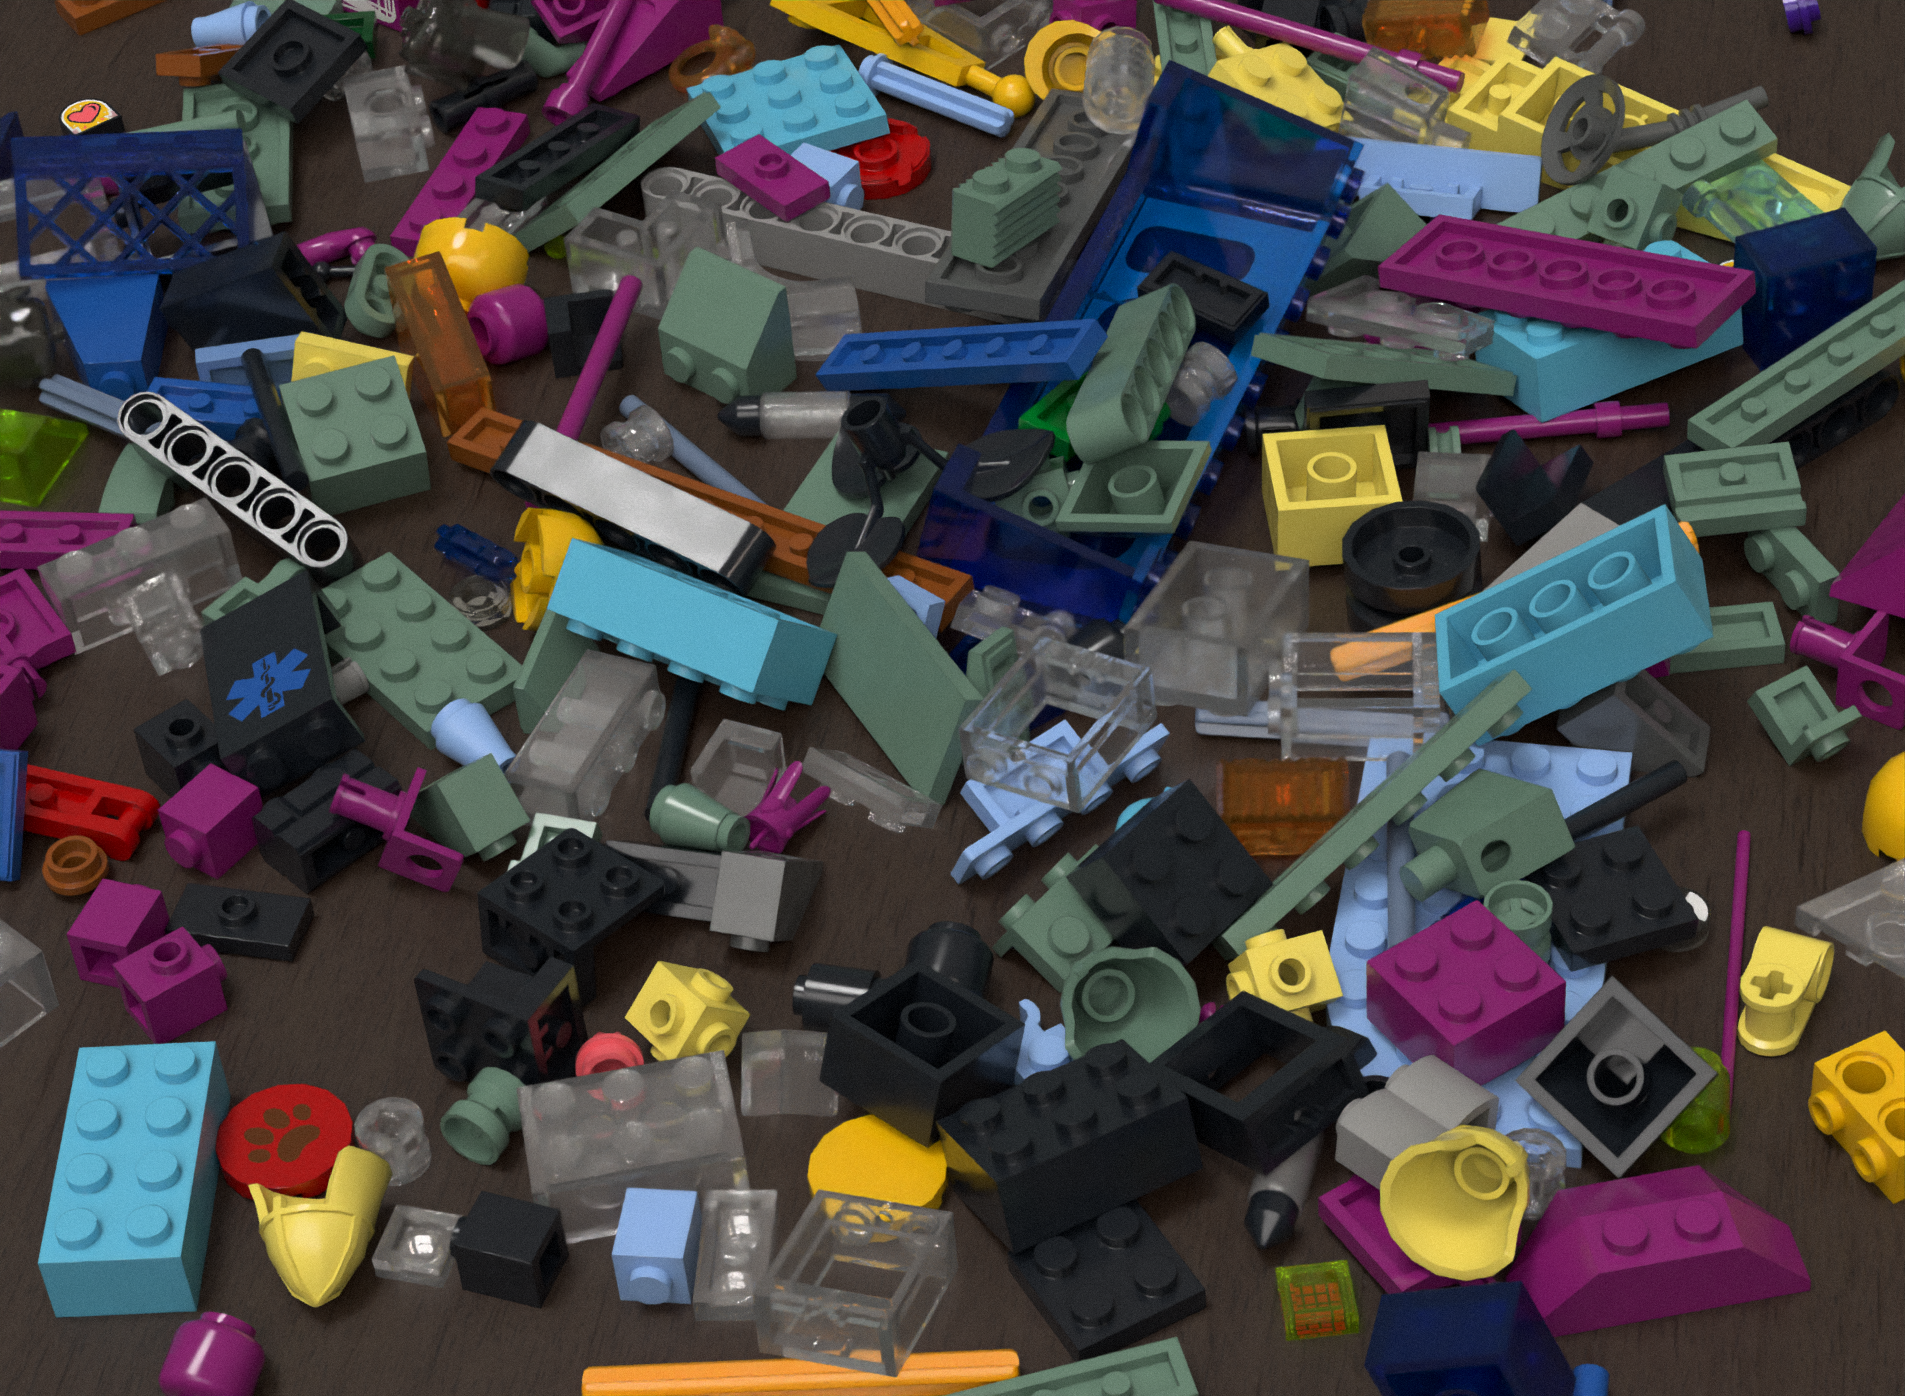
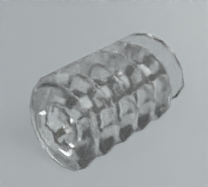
M1121 26L1103 30L1093 39L1087 51L1083 107L1090 121L1097 128L1108 133L1126 134L1134 132L1146 124L1152 113L1155 58L1152 53V43L1142 32L1131 27Z

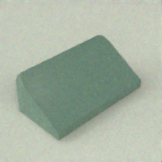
M548 609L544 614L515 681L513 691L520 727L523 733L562 738L570 733L601 655L599 648L591 638L566 629L568 617Z

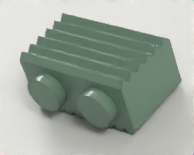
M1014 148L1004 154V158H998V162H992L991 166L975 172L972 175V179H966V183L959 184V188H952L951 254L993 268L1059 223L1060 220L1056 214L1061 210L1056 204L1061 201L1057 195L1062 190L1057 184L1062 180L1058 174L1063 169L1057 161L1041 157L1040 153L1036 150Z

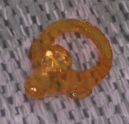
M710 25L709 40L688 47L672 62L668 71L670 83L678 92L687 93L686 88L702 84L705 79L711 76H730L751 70L752 63L756 57L754 43L746 40L737 30H733L728 26ZM708 51L716 53L712 64L702 72L695 75H681L680 71L683 65L693 56Z

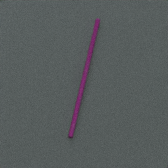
M1746 830L1739 831L1737 834L1716 1122L1720 1126H1727L1731 1122L1751 834Z

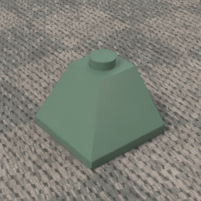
M1387 182L1311 231L1309 236L1324 240L1293 302L1375 289L1380 286L1378 266L1423 229L1426 223Z
M1148 440L1145 444L1093 465L1083 463L1055 520L1058 531L1093 537L1152 538L1174 533L1212 452L1210 442Z

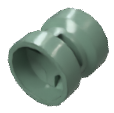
M1522 880L1501 882L1492 887L1485 895L1483 905L1544 962L1548 963L1551 954V934L1549 929L1551 928L1553 903L1549 893L1537 884Z
M485 1067L468 1085V1097L466 1100L455 1102L441 1118L440 1128L448 1144L460 1155L480 1165H491L507 1149L511 1131L517 1132L522 1129L534 1115L536 1103L529 1089L517 1077L496 1067Z

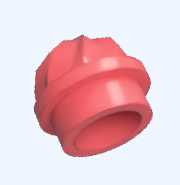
M598 1032L579 1049L575 1060L576 1075L581 1085L592 1096L605 1101L619 1100L629 1095L642 1079L644 1074V1056L640 1047L632 1039L622 1035L620 1032Z

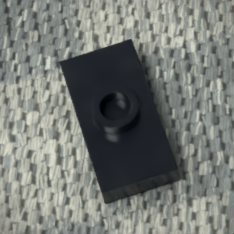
M1172 250L1137 287L1138 297H1141L1169 284H1178L1191 302L1195 314L1196 327L1235 345L1270 307L1268 292Z
M187 883L165 928V933L167 935L183 926L200 947L210 944L216 952L293 962L313 919L314 910L311 898Z

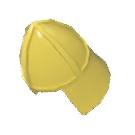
M1462 1124L1440 1134L1429 1142L1412 1145L1391 1160L1380 1183V1211L1391 1238L1412 1261L1438 1276L1469 1281L1495 1275L1513 1262L1520 1223L1530 1203V1170L1527 1164L1528 1154L1524 1147L1518 1141H1512L1494 1129Z
M350 1145L338 1152L324 1199L291 1197L272 1192L259 1183L248 1184L260 1222L259 1233L266 1244L268 1257L292 1296L312 1307L322 1306L340 1295L364 1259L368 1242L375 1233V1223L380 1205L393 1175L389 1163L375 1153Z

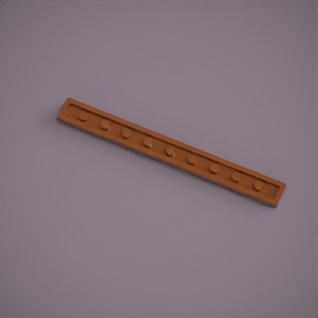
M481 407L447 441L451 460L490 473L491 467L522 420ZM578 440L582 444L758 526L776 543V550L763 569L764 571L832 594L834 588H818L810 585L806 564L807 554L813 540L826 525ZM899 551L895 558L881 570L886 578L899 575L946 601L938 629L940 633L975 595L972 575Z

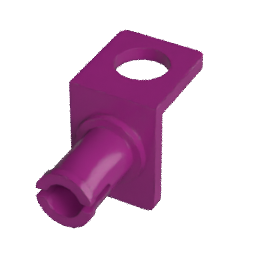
M1878 610L1864 628L1855 634L1816 620L1813 616L1804 615L1802 622L1799 621L1793 631L1790 640L1791 653L1805 656L1838 670L1835 705L1845 709L1855 705L1862 716L1901 730L1905 726V676L1879 666L1886 655L1889 614ZM1868 680L1881 684L1889 691L1893 704L1891 706H1882L1871 701L1863 690V684Z
M417 767L407 791L401 790L398 796L351 778L350 775L344 773L328 812L339 814L384 832L382 839L387 840L378 867L439 891L448 892L462 866L464 855L404 831L427 770ZM423 855L436 860L443 869L429 870L415 864L409 856Z

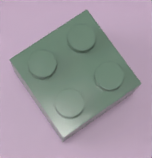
M395 355L279 385L283 409L309 478L306 490L310 502L332 516L431 489L426 449Z

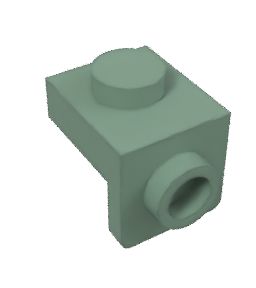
M1807 665L1755 691L1747 701L1789 766L1811 755L1816 762H1821L1841 751L1851 742L1846 735L1847 732L1862 717L1855 705L1838 713Z

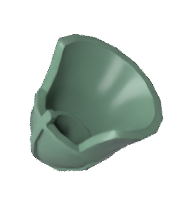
M1889 132L1880 137L1870 160L1842 201L1837 232L1841 251L1849 258H1862L1873 262L1900 258L1905 255V186L1903 188L1900 187L1887 165L1895 144V140Z
M1112 946L1091 952L1080 961L1075 960L1069 966L1071 971L1063 984L1060 1007L1066 1028L1065 1049L1073 1060L1084 1056L1088 1050L1097 1045L1114 1043L1123 1039L1150 1063L1198 1026L1201 1008L1194 980L1179 960L1156 947L1131 949Z

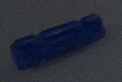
M458 523L452 527L443 524L436 530L439 539L435 543L434 548L441 556L450 561L452 560L454 563L478 576H482L493 584H498L501 581L509 584L517 577L514 568L519 563V560L513 552L500 547L473 531L471 532Z

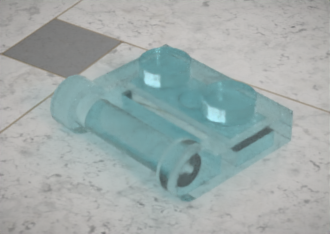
M1762 159L1711 183L1703 179L1698 180L1686 190L1682 199V206L1696 218L1704 217L1745 252L1748 264L1760 274L1774 271L1833 243L1838 224Z

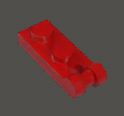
M27 764L24 831L58 839L75 835L85 836L93 840L110 858L125 861L131 857L140 844L139 832L150 829L159 816L158 809L161 806L158 800L146 791ZM107 815L118 816L119 818L116 820L108 818Z

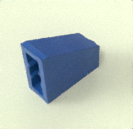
M159 274L46 280L45 290L56 331L83 385L126 401L134 394L147 392L154 377H158L168 329L165 316L159 309L164 299Z

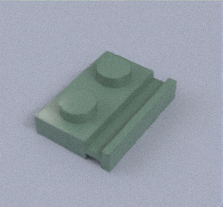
M1789 442L1664 455L1663 474L1674 518L1677 519V522H1689L1696 537L1802 526L1806 523L1807 507L1805 501H1802L1801 485Z

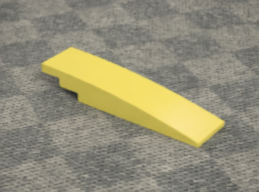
M1453 49L1438 65L1465 73L1461 91L1455 94L1419 83L1398 105L1395 123L1450 147L1541 157L1544 128L1556 102L1573 83L1594 73L1556 56L1541 69L1507 53H1503L1490 65ZM1619 85L1625 101L1623 128L1667 121L1668 114L1675 112L1678 115L1679 113L1678 110ZM1603 93V107L1614 114L1615 105L1608 93ZM1585 101L1580 104V106L1575 110V112L1571 116L1565 129V132H1567L1569 125L1574 116L1576 115V113L1586 104ZM1650 147L1612 153L1605 165L1596 174ZM1571 151L1562 153V159L1566 168L1570 172H1574L1581 161L1576 159ZM1774 153L1683 199L1676 213L1677 227L1801 259L1840 213L1842 201L1851 186ZM1542 167V183L1562 190L1572 187L1552 180L1544 167Z

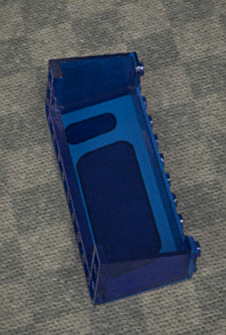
M1169 59L1147 99L1126 174L1045 322L1096 319L1103 330L1107 332L1118 307L1138 298L1137 287L1171 250L1268 292L1269 309L1236 345L1196 327L1165 402L1171 409V416L1163 423L1161 434L1153 441H1209L1212 452L1175 532L1152 538L1093 537L1070 533L1071 536L1067 538L998 507L995 502L989 503L972 495L971 491L982 453L958 443L933 489L916 557L972 575L975 595L970 599L972 601L1078 628L1093 618H1101L1110 623L1115 619H1119L1130 629L1141 633L1156 602L1154 596L1160 585H1166L1178 559L1179 552L1171 549L1176 538L1179 537L1188 541L1199 518L1202 507L1194 504L1199 492L1210 496L1219 479L1224 462L1217 460V456L1222 448L1230 452L1233 451L1247 420L1239 416L1243 405L1254 409L1267 382L1268 375L1260 372L1266 360L1251 356L1254 336L1259 335V332L1290 335L1289 332L1282 329L1286 320L1294 323L1298 322L1311 293V290L1303 286L1307 278L1318 282L1332 249L1324 246L1328 237L1339 240L1352 212V208L1343 203H1353L1366 172L1356 168L1364 144ZM1266 361L1272 365H1276V363ZM1063 380L1011 383L983 436L998 431L1018 429L1019 418ZM1049 454V459L1057 457L1053 454ZM1077 454L1068 462L1065 461L1068 473L1076 470L1080 471L1084 463ZM1044 496L1034 497V499L1039 502H1045L1049 500L1047 497Z

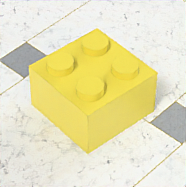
M1385 425L1262 434V495L1277 569L1343 564L1342 539L1352 523L1372 509L1403 501Z

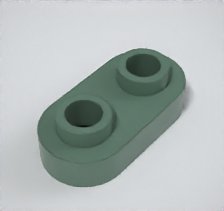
M374 244L366 250L356 264L346 296L344 308L348 319L356 330L368 336L383 338L390 336L405 317L414 287L415 279L412 271V262L403 252L393 246Z

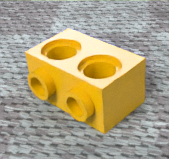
M1882 1031L1814 1063L1811 1096L1808 1099V1107L1816 1126L1824 1134L1832 1135L1847 1151L1860 1176L1867 1182H1874L1888 1199L1895 1204L1905 1199V1051L1886 1031Z

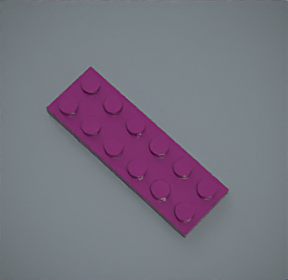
M1440 214L1378 266L1380 288L1401 291L1409 297H1432L1453 301L1458 306L1465 308L1484 307L1505 311L1510 316L1516 318L1536 317L1559 322L1562 326L1568 328L1587 327L1613 332L1615 336L1630 339L1639 337L1665 342L1670 347L1676 349H1697L1756 293L1755 273L1751 270Z

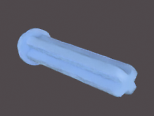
M883 53L867 56L860 65L858 72L874 96L883 92L1000 138L1007 136L1010 132L1015 116L1012 110L893 65L892 60L886 58L887 55Z

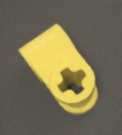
M1768 926L1762 928L1756 940L1751 960L1740 982V995L1746 1006L1739 1018L1737 1036L1740 1043L1748 1051L1760 1056L1774 1057L1794 1050L1799 1044L1816 1003L1821 1001L1827 988L1834 959L1833 943Z

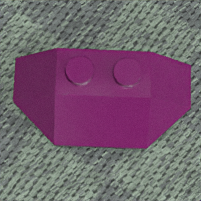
M1695 1165L1558 1190L1506 1275L1505 1286L1524 1342H1531L1810 1291L1811 1280L1789 1225L1701 1166Z

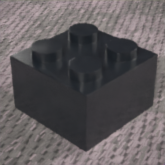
M1190 778L1152 798L1066 876L1122 948L1142 949L1156 947L1179 960L1183 966L1190 963L1273 885L1272 881Z
M916 959L831 1014L819 1081L846 1097L852 1103L859 1105L921 1145L929 1148L940 1140L936 1121L958 1112L962 1106L970 1101L990 1098L1013 1087L1025 1023Z

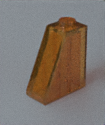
M438 251L384 267L400 351L402 354L414 356L412 378L442 437L455 434L481 407L497 412L489 371L441 253Z

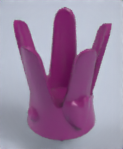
M800 761L793 762L775 785L779 768L776 767L760 803L744 816L750 822V835L748 839L751 842L749 845L750 849L757 847L762 851L780 854L795 832L827 812L824 809L811 814L829 797L831 788L828 786L818 787L798 803H796L793 797L789 796L803 771Z

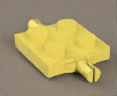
M1230 26L1223 27L1213 37L1212 42L1228 58L1217 60L1207 77L1274 150L1317 147V140L1321 135L1344 134L1356 119L1355 114L1342 102L1340 94L1334 88L1327 85L1307 64L1304 55L1291 47L1289 43L1282 42L1261 49H1253L1252 47H1247Z

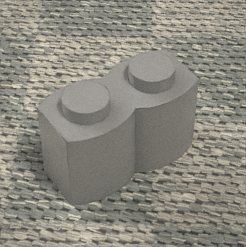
M1425 1056L1411 1065L1405 1064L1395 1070L1388 1079L1384 1089L1375 1091L1363 1099H1355L1344 1108L1336 1123V1133L1338 1135L1335 1160L1380 1190L1381 1180L1391 1160L1410 1146L1429 1142L1440 1134L1462 1124L1495 1130L1499 1097L1436 1056Z

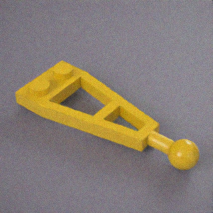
M865 0L770 1L771 6L787 13L788 21L796 26L806 29H820L874 53L886 54V58L955 87L968 85L992 97L993 103L1012 110L1015 117L1026 115L1035 104L1036 94L1024 76L1012 74L1001 78L985 70L986 62L924 24V31L917 36L920 40L917 46L911 48L908 42L899 46Z

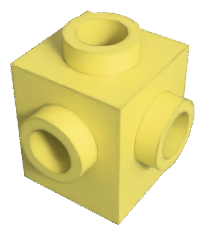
M1284 929L1257 935L1246 940L1247 950L1228 964L1230 974L1227 975L1226 986L1230 1000L1240 992L1246 991L1313 1022L1312 1012L1325 1009L1327 1004L1333 1003L1343 996L1322 930L1287 939Z
M658 961L625 1018L653 1044L650 1049L651 1054L664 1065L678 1071H685L688 1066L718 1071L723 1060L734 1049L737 1037L751 1014L730 996L733 987L721 976L702 968L697 969Z

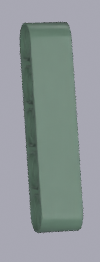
M1169 284L1118 307L1106 332L1108 338L1097 352L1067 416L1066 425L1070 442L1080 460L1085 464L1093 465L1145 444L1148 441L1196 329L1193 307L1188 296L1178 284Z

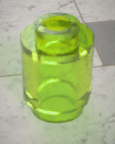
M1692 1047L1719 1075L1661 1138L1674 1149L1690 1154H1699L1718 1148L1729 1137L1730 1074L1716 1053L1706 1048Z

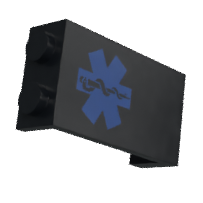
M307 570L199 629L220 760L232 775L257 786L261 798L365 742L364 733L338 701L325 635L341 627L339 612Z

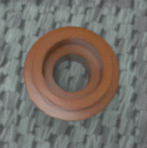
M75 835L62 838L52 844L46 853V860L42 868L45 883L50 890L61 895L72 896L85 894L98 887L101 880L107 877L109 863L105 852L93 840L85 836Z

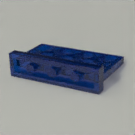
M242 128L11 138L20 280L172 274L218 257L213 256L198 243L218 221L223 223L237 236L238 249L249 245ZM233 172L234 191L219 207L195 188L208 173ZM180 174L194 175L189 181H187ZM152 175H167L181 187L177 194L161 210L138 191ZM124 176H137L131 184L123 178ZM109 177L124 190L104 212L99 210L80 193L94 178ZM80 178L73 186L65 180ZM52 180L66 194L44 215L28 201L27 181ZM188 195L212 214L192 236L168 217ZM131 197L154 216L134 239L111 220ZM73 200L78 202L97 219L77 241H74L53 222ZM234 204L236 208V223L226 215L227 211ZM28 212L39 221L30 232ZM161 223L185 243L171 258L156 259L141 246ZM103 226L107 227L127 245L113 261H98L84 249L85 245ZM46 228L69 247L56 263L31 264L30 245ZM192 249L201 256L184 258ZM134 252L143 258L142 260H127ZM76 255L85 261L69 263Z

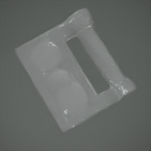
M1540 0L1513 26L1507 42L1544 66L1556 56L1594 74L1602 75V67L1623 46L1634 44L1644 34L1646 26L1642 16L1631 9L1618 11L1602 0ZM1595 29L1604 34L1588 51H1581L1579 53L1573 51Z
M985 585L983 592L972 589L959 603L950 627L982 640L1002 626L1014 630L1017 653L1045 663L1055 662L1061 658L1067 649L1068 637L1077 631L1076 621L1068 612L1053 610L1042 616L1018 607L1021 600L1019 596L990 585Z

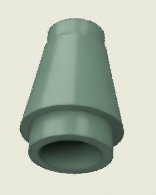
M689 783L664 787L657 794L651 807L650 827L655 834L660 835L661 840L666 845L715 852L742 851L749 839L750 822L747 818L738 815Z

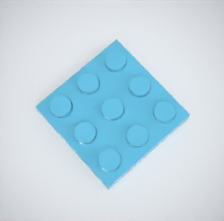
M840 44L835 46H816L807 50L804 55L783 61H763L751 70L730 76H711L705 79L702 84L686 88L689 101L704 92L706 94L710 92L721 107L701 124L718 155L758 134L791 155L803 143L831 151L890 133L886 112Z

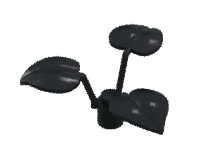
M868 396L856 401L846 409L841 418V427L833 452L832 481L838 493L844 497L862 498L869 495L871 508L868 515L852 513L842 516L827 524L818 533L807 554L808 582L811 586L814 585L818 588H834L847 552L865 551L880 570H883L895 558L905 538V526L898 517H882L884 505L879 488H881L886 480L893 481L896 478V474L909 469L916 462L920 453L950 478H961L958 490L964 499L975 503H991L1014 495L1034 478L1055 445L1056 436L1054 432L1045 429H1012L991 433L967 445L961 454V464H953L924 442L922 435L916 427L907 423L897 422L882 397Z

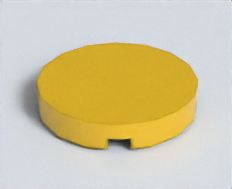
M870 1114L845 1121L823 1136L810 1155L807 1178L809 1192L817 1212L834 1228L850 1233L849 1227L857 1230H867L868 1237H889L915 1229L936 1213L942 1204V1194L946 1190V1186L948 1188L949 1172L940 1140L926 1148L875 1115Z

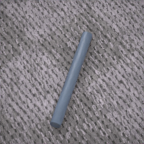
M629 395L622 400L619 406L620 413L703 483L766 504L637 396Z
M1403 751L1389 754L1386 759V778L1411 755ZM1414 814L1399 826L1391 819L1387 822L1388 949L1415 935V898L1407 891L1399 874L1400 867L1414 858V844L1408 832L1410 822L1414 820Z

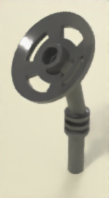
M1591 74L1573 83L1561 95L1553 107L1542 137L1541 157L1543 167L1548 176L1560 184L1567 186L1580 184L1594 176L1605 165L1612 153L1654 146L1746 99L1758 111L1768 107V97L1764 88L1757 86L1705 107L1694 104L1690 107V111L1684 108L1679 110L1678 115L1675 112L1668 114L1667 121L1623 128L1625 101L1621 88L1614 80L1607 76ZM1603 93H1608L1615 105L1614 114L1603 107ZM1585 101L1586 104L1576 113V115L1574 116L1569 125L1567 132H1565V129L1571 116L1573 115L1575 110L1580 106V104ZM1571 151L1572 155L1581 161L1574 172H1570L1566 168L1562 159V153Z

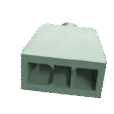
M1479 768L1410 822L1408 832L1418 856L1401 866L1399 874L1407 891L1421 902L1443 888L1482 899L1485 898V895L1492 887L1501 882L1520 880L1575 848V844L1552 789Z

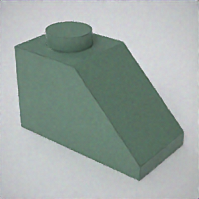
M492 753L448 773L419 790L410 814L442 846L460 852L464 857L478 852L483 862L516 844L517 841L512 831L530 821Z

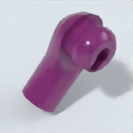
M357 227L329 232L296 246L311 266L319 261L331 263L351 255L352 263L356 265L371 245L376 244L377 236L366 227Z

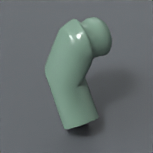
M531 27L517 29L511 36L510 41L514 58L517 61L520 59L527 60L535 74L545 78L568 72L586 48L584 41L555 47L538 36L537 31Z

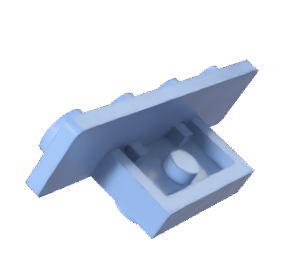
M1327 134L1321 135L1317 140V147L1349 146L1351 154L1352 195L1359 196V200L1388 182L1417 215L1429 216L1430 222L1439 214L1472 220L1480 209L1520 213L1538 204L1540 200L1543 167L1540 156Z
M1063 720L965 783L960 794L991 833L962 852L951 872V876L958 885L975 874H978L982 880L991 877L1011 861L1014 856L1011 851L1026 841L1032 847L1042 844L1063 826L1064 822L1061 820L1063 817L1076 809L1082 815L1093 811L1113 793L1111 786L1125 777L1131 783L1141 780L1162 761L1158 752L1170 735L1169 731L1161 723L1099 763L1068 722Z

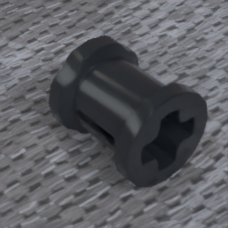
M1302 398L1296 399L1294 405L1257 406L1255 401H1246L1248 454H1257L1259 448H1262V434L1303 431L1299 429L1294 413Z

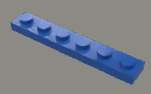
M1096 319L845 334L815 376L827 392L1079 380L1091 368L1094 361L1093 358L1108 338V335Z

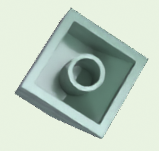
M698 246L689 252L658 327L664 374L678 382L700 390L725 404H729L739 395H762L764 405L767 404L797 379L786 286Z

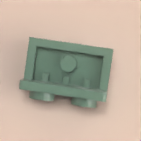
M1097 844L1079 861L1068 852L1040 880L1049 890L1037 902L1026 893L998 921L1007 932L996 942L992 949L1002 957L1013 946L1059 993L1062 992L1063 984L1071 971L1069 966L1075 960L1080 961L1091 952L1105 949L1115 939L1066 878L1073 869L1099 847Z

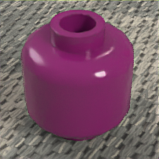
M514 284L479 294L470 304L464 321V334L470 348L484 360L494 365H504L538 355L547 346L549 340L544 300L532 288L523 284Z
M211 1311L201 1314L199 1320L184 1322L174 1333L158 1375V1383L162 1393L166 1396H253L266 1359L262 1346L255 1340L256 1330L238 1318Z

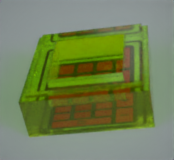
M1348 1260L1275 1268L1276 1288L1286 1341L1359 1333V1316Z

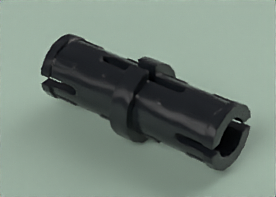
M520 59L516 63L485 77L483 74H478L468 80L467 86L442 98L430 101V115L436 127L442 133H448L451 129L468 122L478 107L500 109V106L514 99L537 91L538 79L529 62L525 59Z

